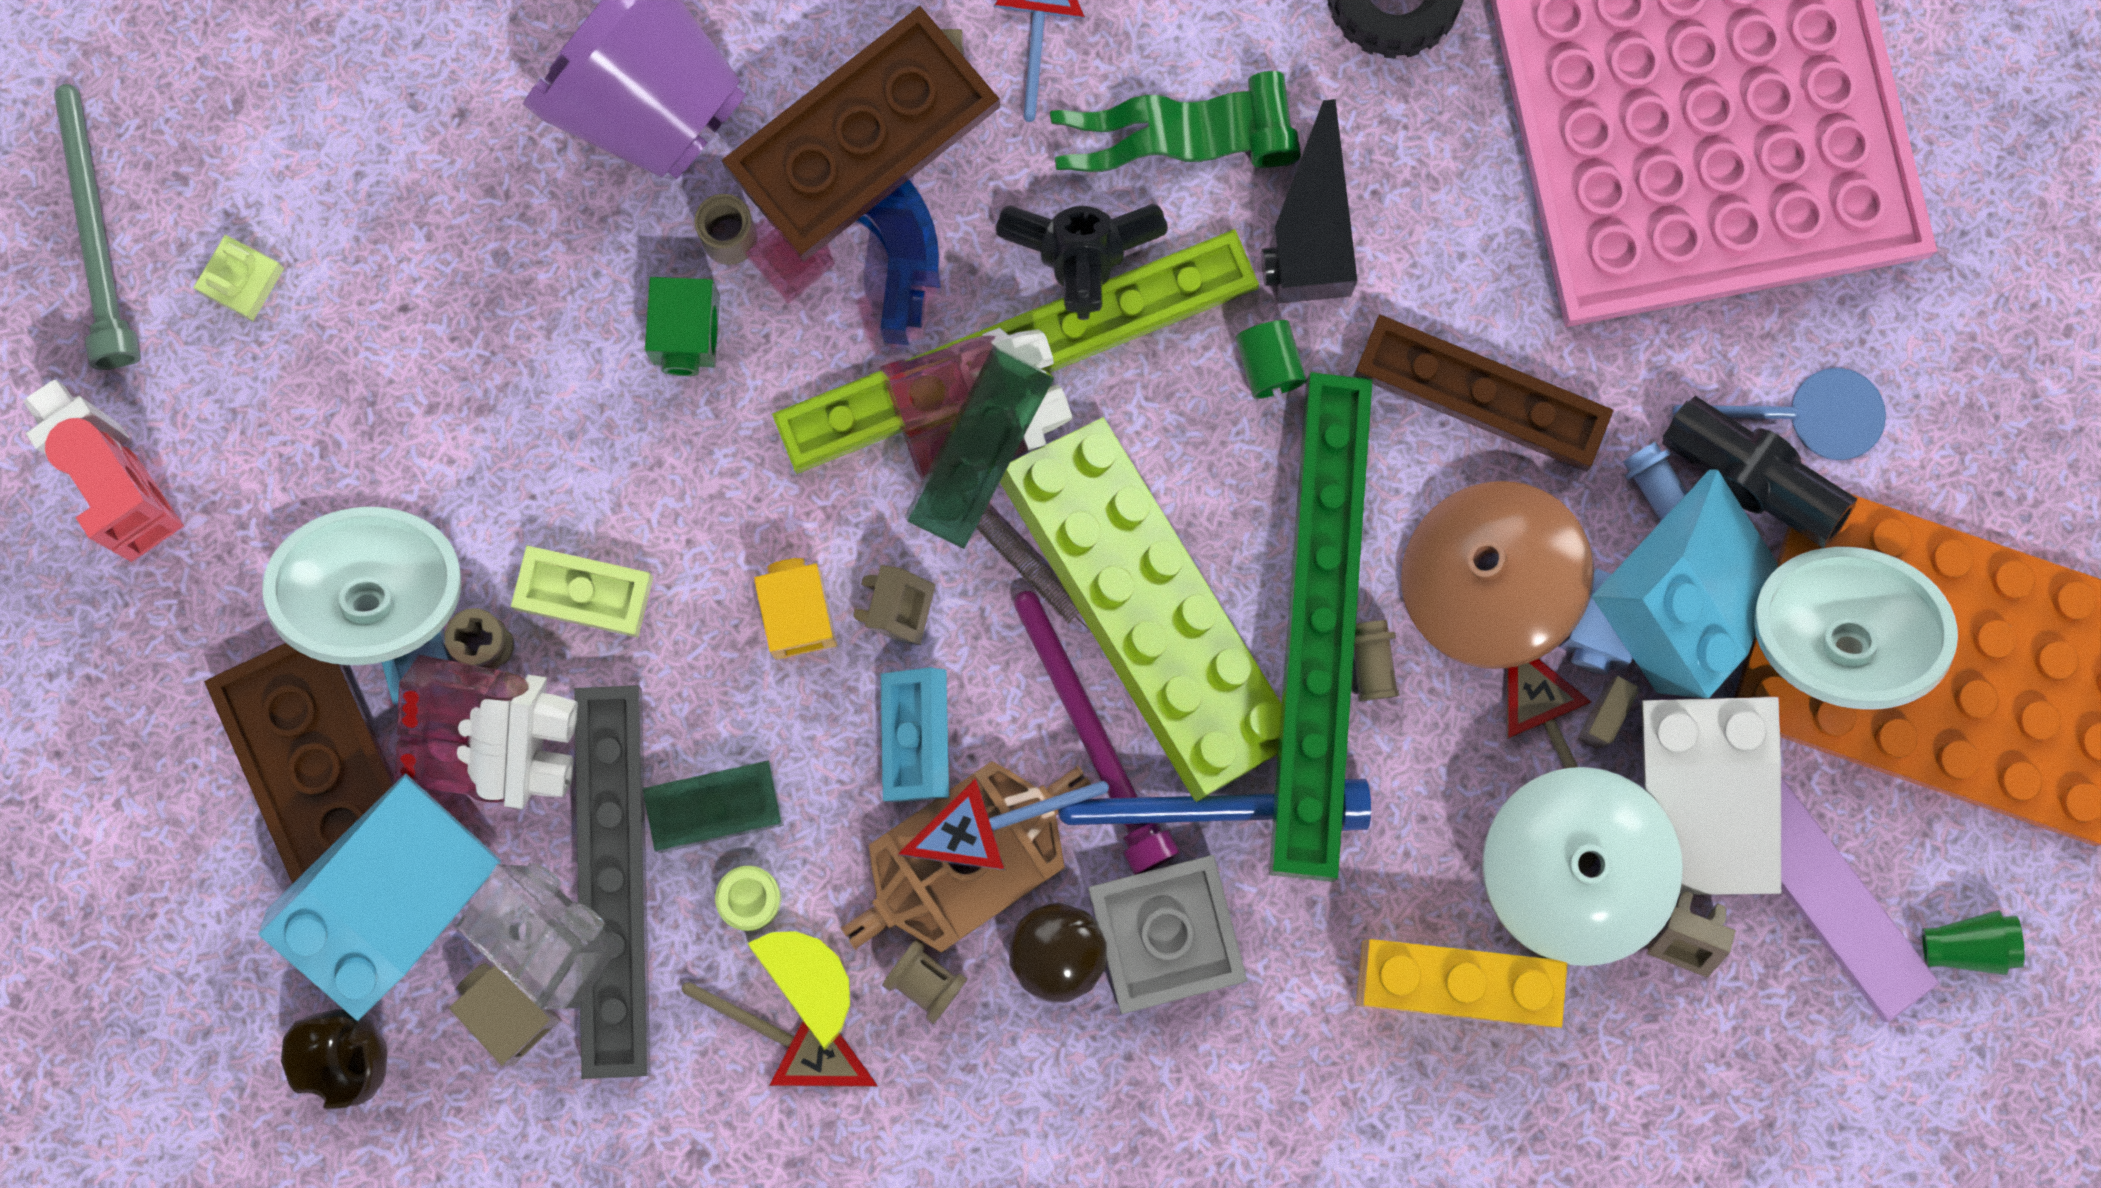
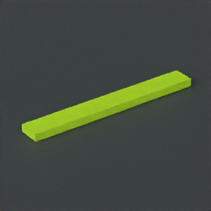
M1233 229L1108 279L1102 285V308L1100 311L1090 312L1089 319H1078L1076 312L1067 311L1064 306L1063 297L772 413V416L797 475L961 409L959 402L962 398H959L958 401H953L948 396L949 385L956 381L953 369L955 363L959 360L958 349L965 343L983 340L982 334L1000 328L1007 335L1036 329L1041 330L1045 334L1054 364L1025 374V381L1029 382L1256 291L1259 288V282L1236 229ZM893 368H899L902 371V380L907 385L906 392L911 396V402L907 406L898 405L896 403L898 394L891 390L894 382L890 381L887 375Z

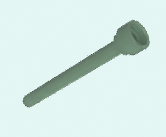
M63 84L56 89L54 98L95 322L89 327L90 335L85 338L88 364L91 368L111 370L136 364L140 361L141 355L136 332L130 330L128 322L120 318L80 93L75 86Z

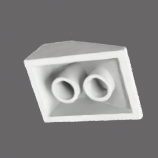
M1778 697L1642 701L1644 790L1662 807L1678 837L1683 864L1679 895H1682L1685 891L1693 893V895L1781 894V752Z

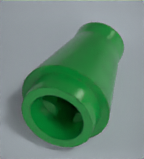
M2000 910L1947 925L1922 929L1924 961L1928 967H1947L1998 975H2007L2009 969L2024 967V939L2018 916H2002Z

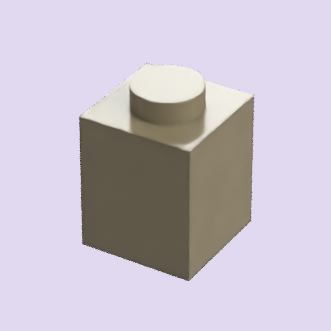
M485 962L469 973L456 988L462 996L449 1007L453 1014L501 1066H514L561 1021L557 1014L512 965L497 962L492 968Z

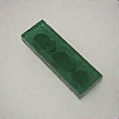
M993 345L905 514L907 522L965 549L1054 380L1050 373Z

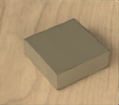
M1619 676L1607 682L1577 739L1596 750L1613 743L1639 692L1637 691L1638 686Z

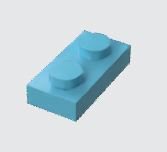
M928 667L881 673L883 801L911 802L949 798L947 670Z

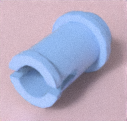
M1655 441L1624 460L1623 463L1629 473L1624 475L1627 481L1632 478L1635 480L1659 518L1660 523L1688 492L1666 459V457L1671 455L1670 451L1666 449L1662 452Z

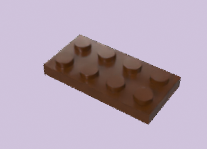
M918 6L724 157L722 163L727 172L802 262H804L1000 108V98L924 9Z
M284 643L205 680L204 683L293 884L396 781L345 666L311 658Z

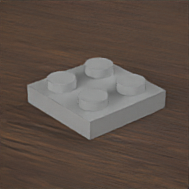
M1214 855L1088 887L1098 928L1102 930L1107 942V964L1120 1014L1248 982Z

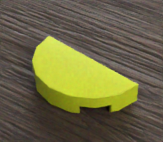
M797 931L770 932L747 943L750 950L819 1044L826 1050L842 1032L850 1009V982L839 957L820 939Z

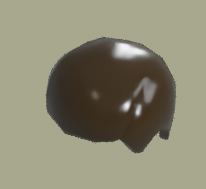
M1051 903L1033 909L1019 920L1009 940V966L1024 990L1044 1001L1065 1003L1082 996L1094 989L1106 969L1107 942L1102 930L1098 928L1097 922L1089 913L1070 905Z
M341 1008L320 1012L295 1021L283 1037L281 1064L288 1084L295 1093L318 1095L325 1101L323 1104L324 1109H341L360 1105L373 1098L386 1076L388 1051L384 1038L369 1019L363 1016L357 1021Z

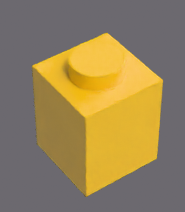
M804 558L785 559L769 564L767 566L768 574L754 577L769 652L775 660L838 646L822 572L817 563L806 565Z

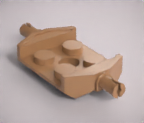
M991 761L949 790V798L935 799L869 844L877 898L872 901L874 907L869 908L845 926L840 927L846 937L851 936L864 927V930L848 940L855 950L859 949L858 947L885 930L887 926L890 929L897 926L939 952L944 953L950 946L1055 874L1063 871L1065 866L1056 818L1058 809L993 831L1005 870L981 867L974 873L961 874L954 871L948 862L900 856L897 854L975 778L978 781L988 817L991 818L1091 785L1086 777L1073 787H1069L1084 776L1081 768L1078 765L1075 766L1073 770L1049 785L1048 788H1045L1044 785L1037 788L1010 770Z

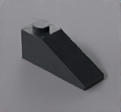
M1336 99L1323 100L1275 225L1270 243L1271 248L1261 249L1263 282L1265 286L1275 285L1277 304L1351 297L1358 281Z

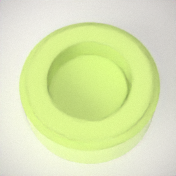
M740 866L732 869L721 879L715 893V904L721 918L731 927L742 931H756L769 925L777 916L782 901L781 890L775 878L767 871L756 866Z

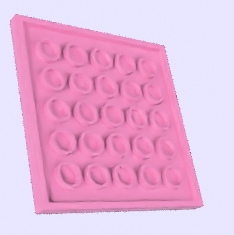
M1490 0L1565 327L1928 259L1937 252L1874 0Z

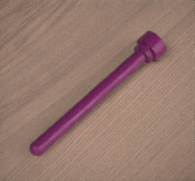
M1032 591L1018 593L1014 599V607L1101 781L1108 783L1109 790L1107 793L1109 797L1137 798L1138 796L1037 595ZM1159 823L1123 824L1128 835L1123 837L1128 848L1123 854L1134 875L1147 872L1180 854L1170 831H1162Z

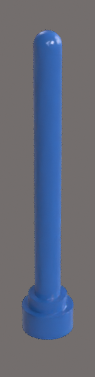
M1345 779L1342 831L1368 830L1371 821V795L1368 781L1366 779ZM1275 794L1206 796L1198 802L1192 796L1087 799L1058 809V816L1067 825L1273 820Z

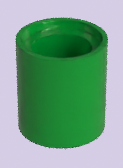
M1288 320L1262 323L1236 335L1235 340L1254 399L1274 396V389L1280 388L1283 394L1307 383Z

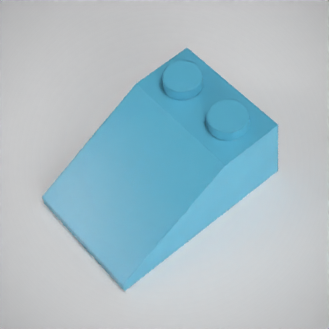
M1708 470L1591 597L1656 693L1709 699L1748 655L1756 634L1754 614L1757 600L1764 583L1777 569L1778 562L1718 470Z
M405 773L266 909L258 935L355 1020L359 1021L406 975L501 864V859Z

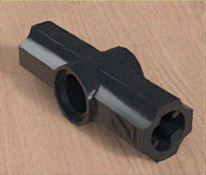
M1694 396L1682 405L1663 435L1662 444L1685 458L1691 464L1705 472L1708 470H1718L1744 510L1755 514H1762L1765 510L1822 548L1835 538L1856 506V497L1802 464L1797 450L1781 436L1763 428L1755 429L1752 432L1697 396Z

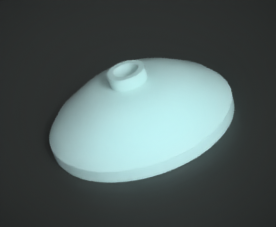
M357 507L339 510L318 517L288 536L276 549L266 567L262 594L271 625L288 645L302 654L323 662L340 665H367L389 661L408 654L438 634L448 623L457 607L461 594V572L457 555L449 540L441 531L426 520L392 508Z
M1821 548L1789 559L1780 565L1764 583L1754 614V627L1758 644L1764 656L1778 674L1800 691L1823 702L1846 708H1892L1907 704L1924 696L1934 689L1947 674L1957 648L1958 629L1955 615L1940 589L1922 572L1904 561L1864 548Z
M1586 767L1565 768L1549 772L1529 781L1514 792L1501 806L1489 827L1484 843L1482 856L1484 886L1490 905L1501 924L1513 938L1533 953L1546 959L1567 962L1568 965L1592 966L1611 963L1643 948L1667 923L1676 906L1682 883L1683 864L1681 849L1675 829L1667 814L1658 802L1642 787L1621 775L1606 770ZM1585 852L1595 854L1601 863L1599 873L1593 878L1584 876L1578 867L1579 858Z

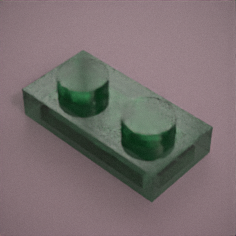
M769 760L642 788L654 851L658 854L784 826L773 767Z

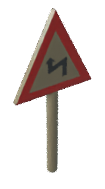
M1539 659L1523 665L1507 668V739L1543 724L1564 768L1578 767L1555 719L1592 703V701Z
M686 982L682 985V992L685 995L788 1047L769 1086L878 1087L841 1034L824 1050L803 1021L796 1035L793 1036L691 982Z

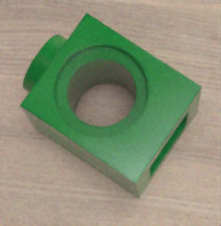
M649 278L645 352L653 365L661 366V372L673 376H696L699 374V367L716 368L720 294L713 279Z

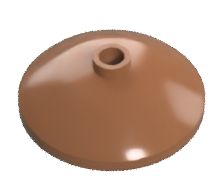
M1509 481L1476 484L1453 493L1437 504L1422 519L1412 534L1405 551L1401 570V585L1405 606L1414 625L1423 637L1445 656L1465 665L1487 669H1501L1523 665L1546 655L1560 645L1572 633L1583 617L1591 598L1594 583V561L1590 543L1573 513L1551 494L1528 484ZM1488 553L1499 555V561L1493 569L1487 571L1478 569L1479 560Z

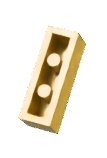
M1367 939L1361 941L1355 1006L1547 1028H1562L1567 962L1546 958Z

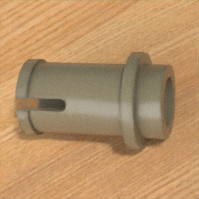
M1387 620L1356 624L1354 662L1359 702L1400 696L1396 685L1390 640L1396 639V633L1389 632Z

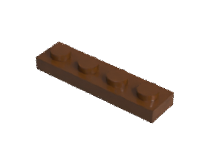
M1381 314L1378 315L1353 375L1356 378L1372 379V384L1585 472L1591 468L1614 412V409Z

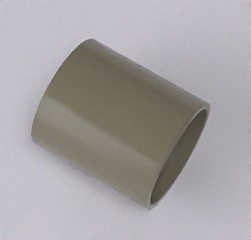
M716 194L700 204L695 214L694 224L707 255L714 261L724 265L738 264L749 258L756 248L758 236L747 205L741 199L731 194ZM733 219L742 223L739 234L731 240L719 241L711 237L713 228L723 220Z

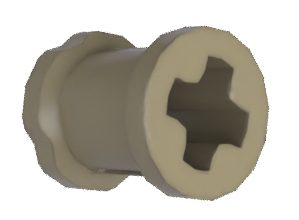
M479 608L465 609L457 613L448 622L445 630V645L449 654L459 663L465 664L470 670L479 673H492L496 671L501 665L510 660L514 650L513 636L506 629L504 623L495 618L490 612ZM483 629L492 636V642L490 645H480L476 652L467 646L469 637H479Z
M916 939L891 970L882 986L889 992L894 989L899 990L927 1012L926 1019L935 1024L960 992L968 978L961 973L953 975L924 952L925 944Z

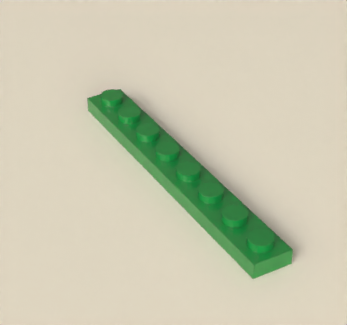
M1310 372L1305 387L1269 875L1327 882H1334L1338 879L1372 379Z

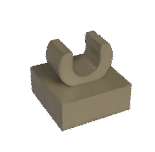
M881 565L878 576L868 575L862 579L861 585L874 590L869 610L855 609L853 617L865 623V627L896 641L921 645L936 584L903 568Z
M1685 891L1677 900L1676 906L1665 926L1650 941L1647 954L1708 978L1730 954L1736 930L1723 926L1727 914L1725 906L1717 903L1708 914L1707 919L1691 913L1690 904L1693 899V893Z

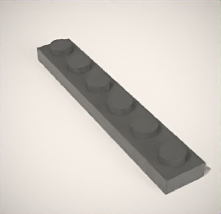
M639 685L574 688L575 701L578 702L575 726L581 1079L651 1076L642 688Z

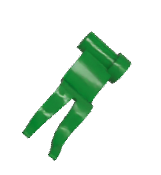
M1278 71L1260 72L1248 79L1249 91L1227 93L1199 102H1178L1160 95H1142L1130 98L1108 110L1099 112L1051 110V124L1065 125L1083 131L1112 132L1133 124L1148 123L1147 128L1134 132L1118 144L1105 150L1088 154H1067L1055 157L1056 170L1104 172L1119 168L1137 158L1150 155H1164L1184 162H1203L1247 151L1251 153L1252 164L1258 168L1292 165L1301 158L1298 132L1291 127L1285 76Z

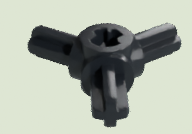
M1150 204L1113 219L1105 212L1089 206L1071 207L1058 213L1053 219H1049L1009 205L1002 209L996 224V234L999 237L1041 252L1042 263L1045 266L1054 268L1055 279L1064 286L1065 309L1070 312H1076L1077 318L1081 320L1089 319L1090 312L1101 310L1103 304L1102 285L1108 281L1111 268L1122 263L1124 251L1164 236L1168 231V224L1164 218L1163 211L1157 204Z

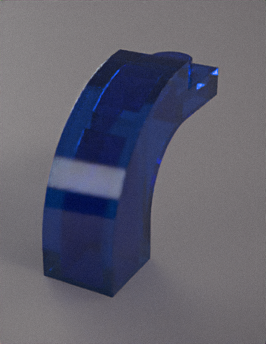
M907 180L855 222L870 230L882 243L888 255V270L881 319L883 341L888 344L909 346L911 327L922 329L925 313L926 291L916 290V286L941 288V262L937 235L930 212L920 193L912 182Z

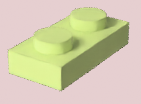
M526 545L511 607L515 611L639 638L654 577L649 572Z

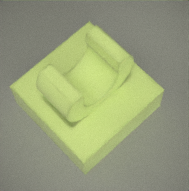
M224 235L193 288L207 298L254 321L285 268L277 261Z

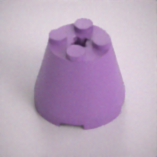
M601 0L559 52V56L550 66V71L544 78L545 81L540 78L525 98L523 105L542 121L661 178L668 172L677 180L708 143L698 135L702 129L707 126L715 133L747 94L737 87L741 80L682 0Z

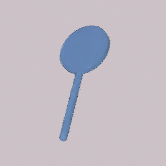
M1844 368L1825 369L1811 375L1796 391L1792 407L1711 405L1730 418L1792 419L1794 430L1801 442L1815 454L1832 460H1849L1869 451L1880 439L1886 422L1884 401L1875 385L1863 375ZM1676 405L1673 408L1674 416L1682 405Z

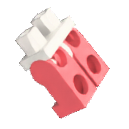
M58 380L50 381L25 398L23 402L38 423L37 426L25 434L35 449L45 454L48 461L57 470L72 478L86 499L90 508L75 518L89 539L109 550L111 549L114 553L132 562L184 527L139 458L129 448L122 446L130 438L117 421L81 396L72 398L66 387Z

